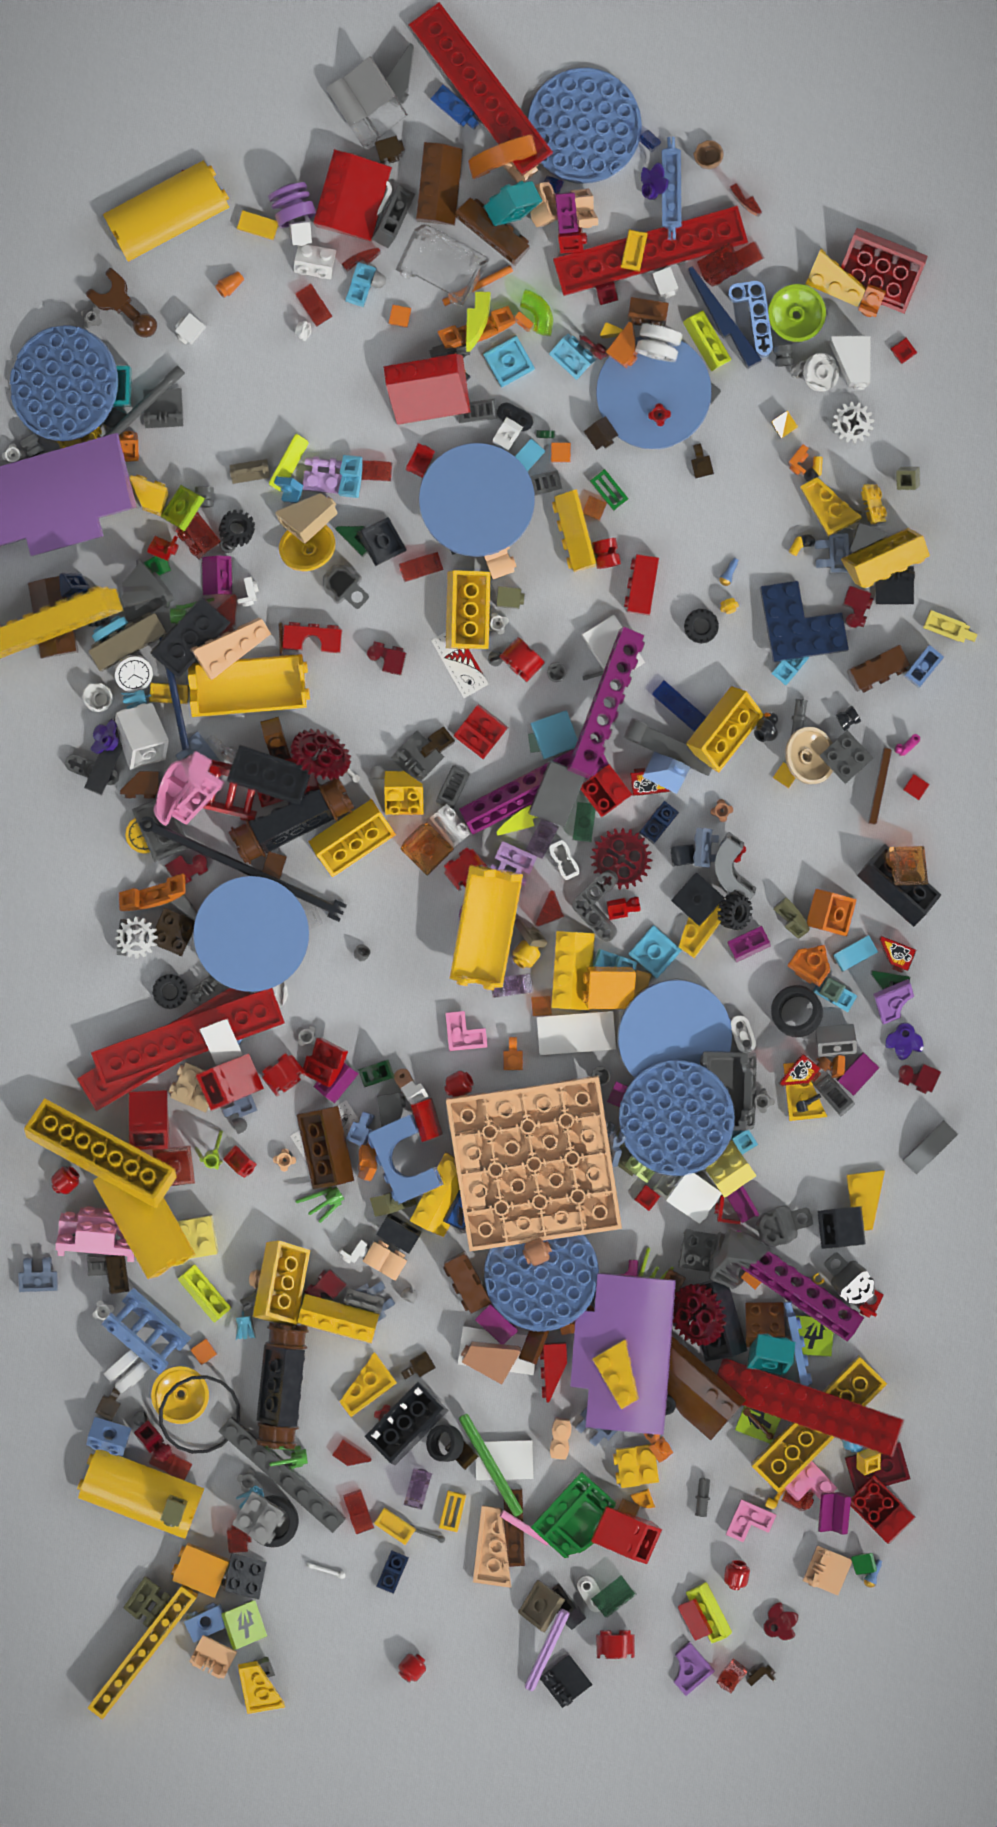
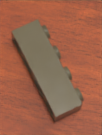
M149 612L141 617L142 620L136 624L131 622L124 626V631L120 633L115 631L108 635V640L103 643L100 640L92 644V649L89 650V653L99 671L106 670L118 663L123 657L132 655L159 640V638L164 637L167 632L157 614Z

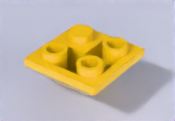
M136 474V477L131 475V486L142 509L161 517L169 496L165 484L159 481H154V483L146 481L147 478Z
M385 771V815H424L423 784L405 771Z

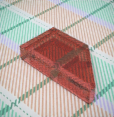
M342 1439L332 1454L333 1457L347 1466L371 1462L372 1458L344 1439Z

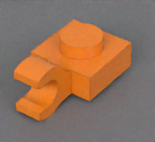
M509 1037V1050H503V1070H523V1050H517V1037Z
M644 1433L646 1439L651 1443L649 1448L659 1463L673 1453L664 1437L660 1438L658 1434Z

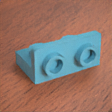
M569 334L564 336L549 353L576 380L596 361L590 350L584 349L579 344V340Z

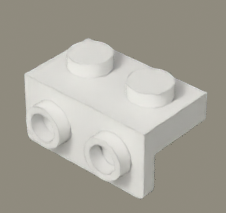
M309 244L298 246L294 272L321 279H331L337 250Z
M448 804L430 817V820L453 848L471 834L467 826Z

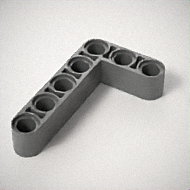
M631 719L624 738L682 762L702 774L710 775L712 768L697 758L685 743L647 727V724L639 720Z

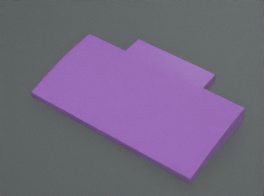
M118 433L0 466V546L26 539L30 556H36L103 537L99 518L137 508Z
M610 1273L597 1274L595 1311L586 1310L575 1320L570 1387L589 1389L586 1427L658 1435L664 1434L675 1280ZM626 1339L639 1399L621 1409L595 1365L593 1358Z

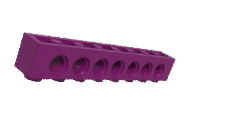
M622 627L618 631L567 767L568 771L587 779L597 773L599 764H597L598 759L605 752V740H608L611 736V724L618 717L619 712L617 708L624 701L625 694L623 692L625 687H628L631 682V671L635 670L638 664L636 657L638 652L641 653L643 650L645 635L626 627ZM624 647H628L630 649V655L624 653ZM617 664H621L624 667V673L618 671ZM611 681L617 684V690L611 688ZM604 699H608L611 702L610 708L604 705ZM598 716L604 719V725L598 723ZM591 734H595L598 737L597 743L591 740ZM585 751L591 754V760L585 759Z
M596 738L592 739L594 743H597ZM574 749L552 761L568 766ZM585 751V759L591 760V754ZM604 754L598 759V770L609 765ZM549 762L459 808L472 835L532 805Z
M769 1251L755 1264L751 1263L749 1269L741 1266L744 1271L786 1300L792 1301L793 1305L847 1342L855 1334L864 1319L858 1311L848 1307L841 1299L834 1297L825 1288L818 1286L809 1277L802 1275L793 1266L788 1265L779 1256Z

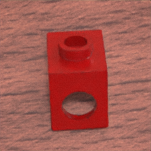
M721 1195L719 1203L715 1204L714 1214H718L717 1221L740 1225V1220L722 1218L725 1197Z
M876 1290L874 1294L877 1297V1301L871 1305L865 1302L863 1305H857V1308L860 1309L859 1313L868 1318L871 1315L877 1316L876 1310L884 1294Z

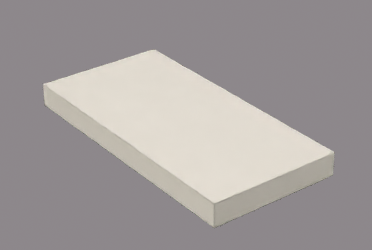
M613 1011L537 1017L540 1055L616 1049Z
M463 1326L458 1365H465L462 1363L463 1356H461L464 1347L466 1345L469 1346L471 1342L500 1343L485 1329ZM516 1333L505 1345H516L521 1347L522 1350L527 1335ZM517 1358L510 1372L534 1375L535 1364Z

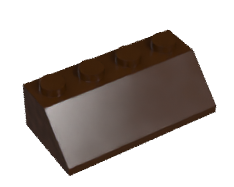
M424 142L416 216L417 222L455 226L463 149L446 144Z
M470 197L455 212L456 218L516 266L530 249L529 241L521 234L518 237L513 233L514 228L508 223L494 226L487 211L483 208L485 205L477 198L473 200Z
M59 576L28 583L34 614L39 613L40 608L46 606L51 608L56 606L58 601L70 600L69 597L61 596ZM75 630L38 644L41 659L79 652Z
M334 1106L296 1114L312 1188L318 1189L355 1181L339 1107Z

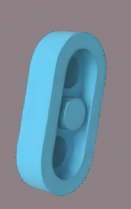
M116 616L110 620L109 625L105 627L102 625L94 629L92 638L95 643L100 640L103 641L108 638V635L122 630L129 623L125 617Z

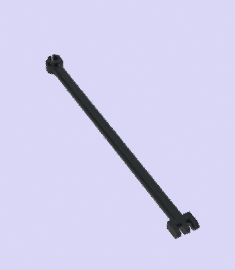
M151 817L141 819L144 822L147 820L151 822L149 828H146L144 823L140 822V827L143 831H152L248 876L263 877L280 883L291 891L295 897L329 912L327 917L340 922L341 918L334 916L336 912L343 915L344 911L337 908L338 906L346 908L347 904L336 899L333 903L157 824Z

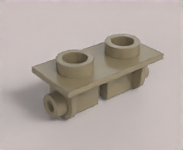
M267 459L229 465L232 484L270 478Z

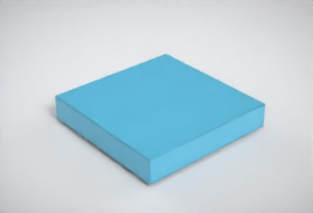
M517 335L483 354L501 388L535 370Z
M567 710L530 723L543 759L575 748L578 739Z
M653 925L628 954L657 979L682 950Z

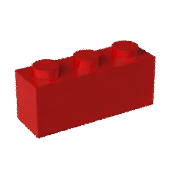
M636 554V559L632 558L630 569L634 570L633 578L629 577L627 588L631 589L630 596L625 597L624 603L628 613L650 616L659 563L658 557Z

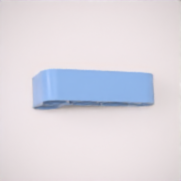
M759 281L733 284L729 288L728 298L733 303L748 302L754 349L760 357H767L773 349L765 287ZM753 286H757L761 289V293L753 295L750 289ZM733 289H739L742 292V296L735 298L731 292ZM760 305L763 307L764 312L756 314L753 311V307ZM763 324L766 327V332L758 333L756 326ZM762 338H765L764 345L766 347H769L766 349V352H763L762 349H759V347H761Z

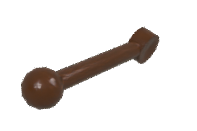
M279 622L280 656H283V622Z
M749 1408L744 1409L743 1414L751 1418L766 1434V1438L768 1440L773 1439V1433L768 1432L751 1414V1410Z

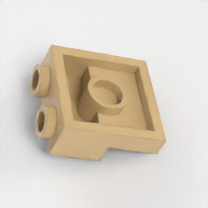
M188 1062L185 1065L181 1064L176 1074L180 1077L177 1083H172L169 1093H172L170 1098L206 1113L209 1105L196 1078L197 1074L206 1070Z

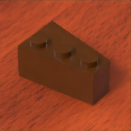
M898 645L849 669L847 673L856 691L862 690L865 693L873 689L872 684L878 681L880 684H883L890 680V675L896 673L899 676L908 671L906 667L910 666L901 646Z
M465 1251L444 1262L445 1266L443 1269L447 1277L451 1276L454 1282L452 1286L456 1294L460 1293L463 1300L461 1303L465 1311L469 1310L472 1314L492 1303Z

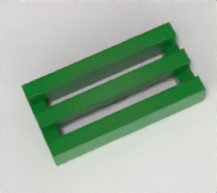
M605 469L590 480L591 484L613 511L629 499ZM603 475H605V477L621 495V497L623 498L622 500L618 499V497L602 479ZM595 481H600L617 504L614 505Z

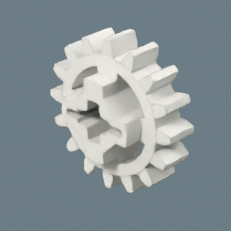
M850 402L849 407L843 404V410L837 409L839 416H833V419L837 420V422L832 424L833 427H837L834 433L841 434L840 440L846 438L847 444L850 440L853 441V444H856L857 439L863 442V436H870L867 431L873 430L870 424L874 423V420L869 419L872 412L866 413L867 406L862 409L860 408L861 403L854 406L853 402ZM853 410L850 416H843L844 413ZM860 413L864 416L866 423L861 420ZM856 415L855 422L858 425H855L854 428H852V430L850 431L851 423H849L848 421H851ZM841 424L845 425L846 433L842 430ZM864 430L861 434L853 436L855 431Z
M138 917L134 918V922L128 918V924L121 923L123 929H117L120 936L116 937V940L121 942L117 947H123L121 953L128 952L129 958L133 954H135L136 959H139L140 954L143 957H147L146 951L152 953L151 946H157L153 942L154 939H158V936L153 935L157 930L150 928L153 924L152 922L145 924V918H142L140 922ZM141 925L142 927L139 930H135L131 926ZM125 933L128 935L127 942H125ZM147 933L149 934V942L146 941ZM134 934H140V942L133 941L135 939ZM139 946L142 950L134 951L132 948Z

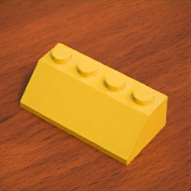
M577 489L555 496L552 507L554 513L559 515L560 520L556 521L559 532L563 531L564 539H561L563 549L568 550L569 557L566 558L568 568H572L573 572L596 567Z
M906 528L841 558V561L854 583L866 588L872 586L873 582L889 578L890 574L906 570L912 564L922 563L930 555L923 535L910 528Z
M448 571L446 648L489 649L490 572Z
M731 686L687 741L686 745L697 758L719 773L764 714L747 691Z
M372 799L308 841L332 877L396 835Z
M556 931L552 1008L590 1010L582 1002V992L586 989L583 975L584 972H587V966H593L595 933Z
M447 1152L444 1153L437 1167L444 1185L424 1193L410 1219V1222L442 1237L445 1236L450 1227V1224L444 1222V1219L460 1190L455 1156Z
M280 1240L266 1242L253 1317L270 1322L297 1325L310 1250Z
M305 1294L297 1323L372 1344L379 1314Z

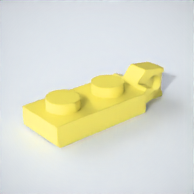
M932 610L929 611L923 627L926 630L964 643L965 639L975 642L978 635L969 631L970 626L966 625V623Z

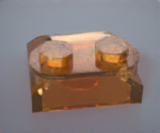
M428 822L421 824L403 842L400 848L427 876L454 850Z
M924 846L889 848L886 853V862L892 867L895 885L928 884Z

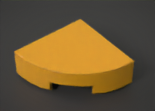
M649 1488L631 1495L633 1501L639 1506L655 1508Z

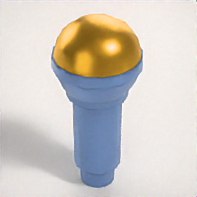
M733 558L726 572L720 575L719 581L722 585L728 586L732 583V575L738 565V559Z
M879 1559L875 1562L877 1571L868 1574L864 1578V1584L869 1588H873L877 1584L876 1577L882 1566V1561Z

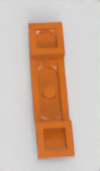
M527 135L507 141L469 159L468 163L472 178L477 179L489 174L491 170L537 154L532 135Z
M509 306L491 312V316L488 317L487 324L478 342L495 336L516 323ZM456 325L438 331V335L445 348H456L466 344L467 325L458 328Z
M180 874L167 878L165 883L142 890L132 888L119 892V910L134 911L148 909L176 900L185 893V875Z

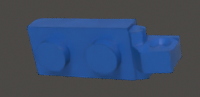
M444 85L430 99L457 124H461L463 127L467 124L473 130L479 125V122L473 118L475 113Z

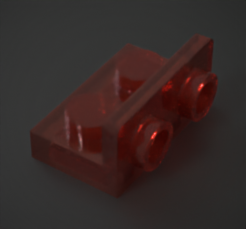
M730 243L697 261L703 279L712 287L721 284L727 278L738 274L739 271L744 269L743 264L738 261L733 245Z
M196 512L185 531L178 527L176 529L179 539L186 543L191 554L199 560L221 542L198 512Z

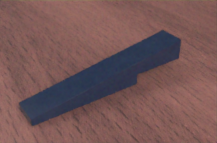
M693 266L688 268V273L722 338L731 336L747 369L759 364L762 361L761 357Z

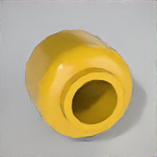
M522 940L512 951L513 962L520 968H531L540 958L539 947L529 946L526 940Z

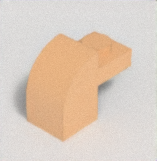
M590 189L570 190V192L575 193L578 226L591 228L598 225V217L594 212L593 194Z

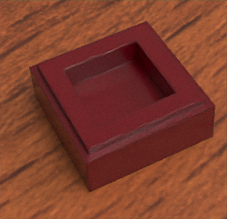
M614 281L595 286L600 305L618 301Z

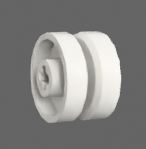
M642 324L640 336L646 340H639L635 351L652 359L676 362L678 351L671 346H679L683 335L665 327Z
M131 1349L104 1373L109 1381H113L119 1375L122 1376L115 1384V1388L121 1394L130 1386L133 1387L145 1376L144 1373L151 1368L143 1360L135 1365L133 1362L139 1356Z

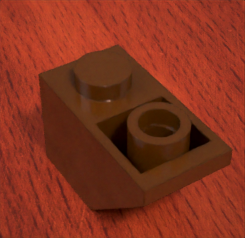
M279 716L261 721L262 732L269 754L284 760L290 759V752Z
M139 771L120 790V794L125 795V798H136V795H144L145 799H155L160 786V772Z

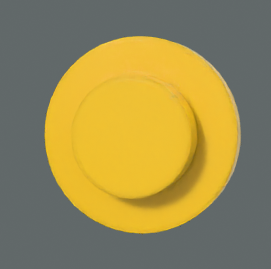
M729 598L720 603L721 612L726 614L734 613L736 608L739 607L735 598Z

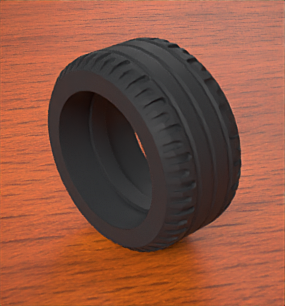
M792 985L782 989L775 996L771 1005V1016L777 1028L785 1035L803 1037L813 1033L818 1028L823 1017V1007L819 998L811 989L801 985ZM794 997H804L813 1006L810 1018L802 1025L791 1026L786 1024L781 1017L783 1006Z
M276 1495L264 1497L265 1499L284 1509L289 1516L288 1530L283 1535L274 1537L270 1544L266 1542L263 1545L271 1548L280 1547L287 1544L294 1537L299 1524L298 1513L294 1505L286 1498Z

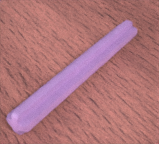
M564 1609L558 1612L526 1681L525 1688L529 1691H534L569 1617V1612Z

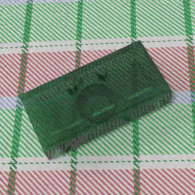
M577 802L572 840L592 842L596 810L591 803Z

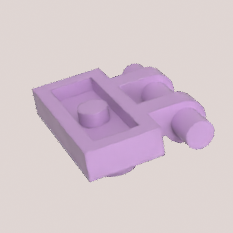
M313 456V458L306 457L305 465L312 466V471H304L303 490L338 494L342 475L335 474L336 468H341L342 461H336L335 458L326 460L319 459L316 456ZM318 467H329V473L318 472Z
M502 841L494 858L501 861L499 867L492 864L490 868L505 870L508 864L517 869L516 873L521 874L523 871L530 874L537 856ZM522 878L521 886L525 885L527 879Z

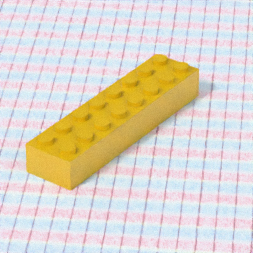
M97 586L89 589L90 593L73 595L72 600L58 601L54 607L46 606L40 608L39 613H28L23 615L21 620L13 619L7 621L6 626L1 627L0 625V659L123 611L117 590L109 589L108 586L102 588Z
M46 1098L43 1099L24 1127L26 1138L154 1208H157L176 1179L174 1168Z
M858 1355L822 1392L866 1406L887 1383ZM791 1423L751 1463V1466L780 1493L835 1437Z

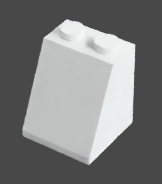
M832 336L829 345L848 387H853V390H864L870 384V336Z
M153 703L140 704L137 707L122 709L116 713L117 731L130 770L166 760L169 739Z
M696 1173L684 1176L663 1174L653 1188L667 1202L699 1224L707 1218L710 1209L719 1201L722 1194L716 1187Z

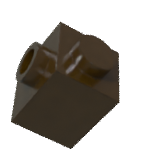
M397 135L375 141L380 163L387 161L389 164L398 162L399 158L402 157V151H405L402 139L398 140Z
M606 416L594 422L583 431L596 450L601 447L605 449L614 444L613 439L618 436V433Z

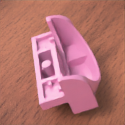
M197 751L192 756L189 755L187 758L172 763L161 780L154 804V814L165 826L169 823L171 816L187 825L220 790L224 783L216 776L208 773L212 761Z
M87 1206L80 1208V1212L76 1214L74 1212L61 1213L56 1241L57 1256H64L65 1251L127 1256V1262H134L135 1256L108 1208L102 1209ZM116 1234L121 1238L120 1240H116Z

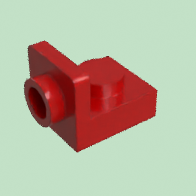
M578 226V232L558 233L560 253L583 252L584 244H587V233H583L582 227Z
M154 536L147 553L169 561L171 555H175L179 548V545L176 544L178 537L174 536L172 541L169 542Z
M236 1145L223 1158L243 1178L250 1175L257 1165L255 1161L251 1160Z

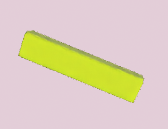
M703 310L683 321L684 326L711 371L732 360Z
M298 434L294 435L269 481V486L283 492L279 486L274 484L276 476L291 477L309 444L307 440Z
M195 1264L178 1278L181 1285L214 1323L231 1309V1306Z
M707 1582L686 1592L689 1600L696 1598L713 1631L708 1635L711 1643L725 1639L732 1634V1630Z

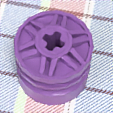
M305 182L288 184L269 194V201L274 202L271 205L272 209H282L275 214L280 228L289 227V221L294 218L308 214L309 219L316 215L313 202H303V200L310 196L309 192L305 191L307 189Z

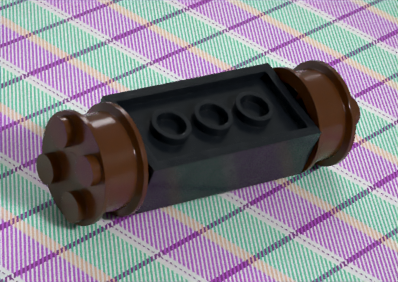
M333 777L332 780L323 784L317 783L320 791L312 790L307 792L300 806L288 803L283 808H275L271 811V814L265 817L260 816L256 818L251 824L246 819V823L236 828L232 826L229 835L238 847L236 849L244 863L248 862L250 865L252 860L260 856L266 857L265 852L268 853L334 819L338 821V817L347 812L353 813L352 809L355 807L348 794L345 793L347 791L340 778L336 779Z
M269 1322L267 1326L270 1329L269 1340L264 1344L256 1421H259L257 1425L260 1426L259 1437L255 1441L257 1445L268 1446L271 1449H279L280 1446H284L283 1448L295 1449V1446H297L295 1434L296 1430L299 1429L297 1423L305 1361V1350L303 1349H307L305 1338L309 1330L307 1329L308 1326L281 1325V1323Z

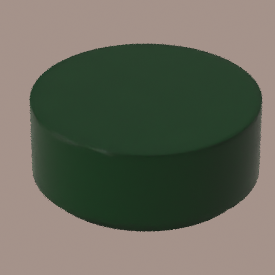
M536 430V437L554 438L555 431Z

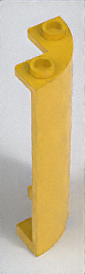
M202 160L103 214L128 262L230 208L226 202L229 197L225 190H220L214 179L216 173L211 165L207 166L205 161Z
M303 654L238 659L212 680L208 678L200 663H193L188 668L192 717L307 708L306 700H310V691L305 685V673H308L307 661L303 662Z
M470 866L449 978L457 981L456 984L468 986V983H478L487 990L503 987L523 874L501 869H491L489 867Z
M99 1177L93 1180L147 1279L159 1277L169 1268L184 1264L195 1255L193 1248L164 1197L157 1208H154Z
M96 1450L94 1454L90 1453L87 1461L89 1465L85 1478L80 1479L77 1490H80L79 1499L178 1537L186 1538L204 1488L119 1455H112L104 1450ZM169 1495L188 1501L178 1527H169L163 1521H160Z

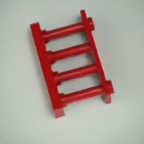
M210 759L212 762L208 772L218 779L221 775L228 777L232 764ZM230 783L225 804L214 801V795L203 809L237 816L243 821L246 819L254 821L257 811L251 809L255 791L248 789L244 808L233 806L237 785Z

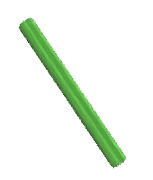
M464 1414L460 1416V1423L513 1516L516 1517L522 1514L521 1506L469 1415Z

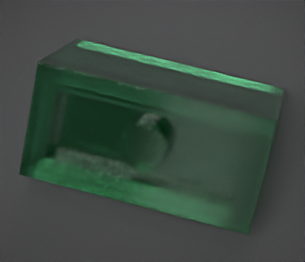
M621 1575L591 1600L604 1617L608 1618L635 1597L637 1593Z

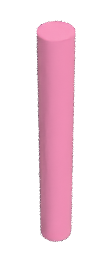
M502 1510L500 1513L501 1518L544 1545H548L529 1525Z

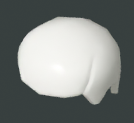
M90 683L83 690L82 698L88 709L94 712H101L111 706L113 695L110 688L106 685Z

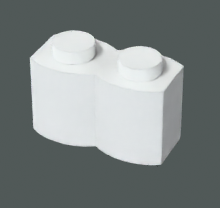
M563 840L550 845V854L558 863L561 876L565 880H569L579 875L578 865L570 857L568 845Z

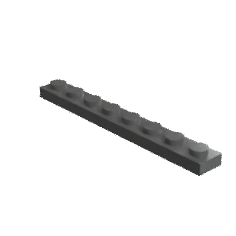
M231 1416L219 1429L218 1432L332 1533L345 1521L346 1517L288 1465L269 1466V1463L280 1461L281 1459L266 1446L257 1445L256 1437L234 1417Z

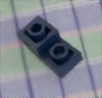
M664 801L639 833L652 844H655L679 812Z
M391 1550L376 1587L394 1594L409 1557Z

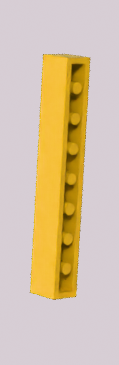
M180 1586L155 1621L89 1704L88 1709L102 1720L195 1601L198 1596L197 1593L187 1586Z

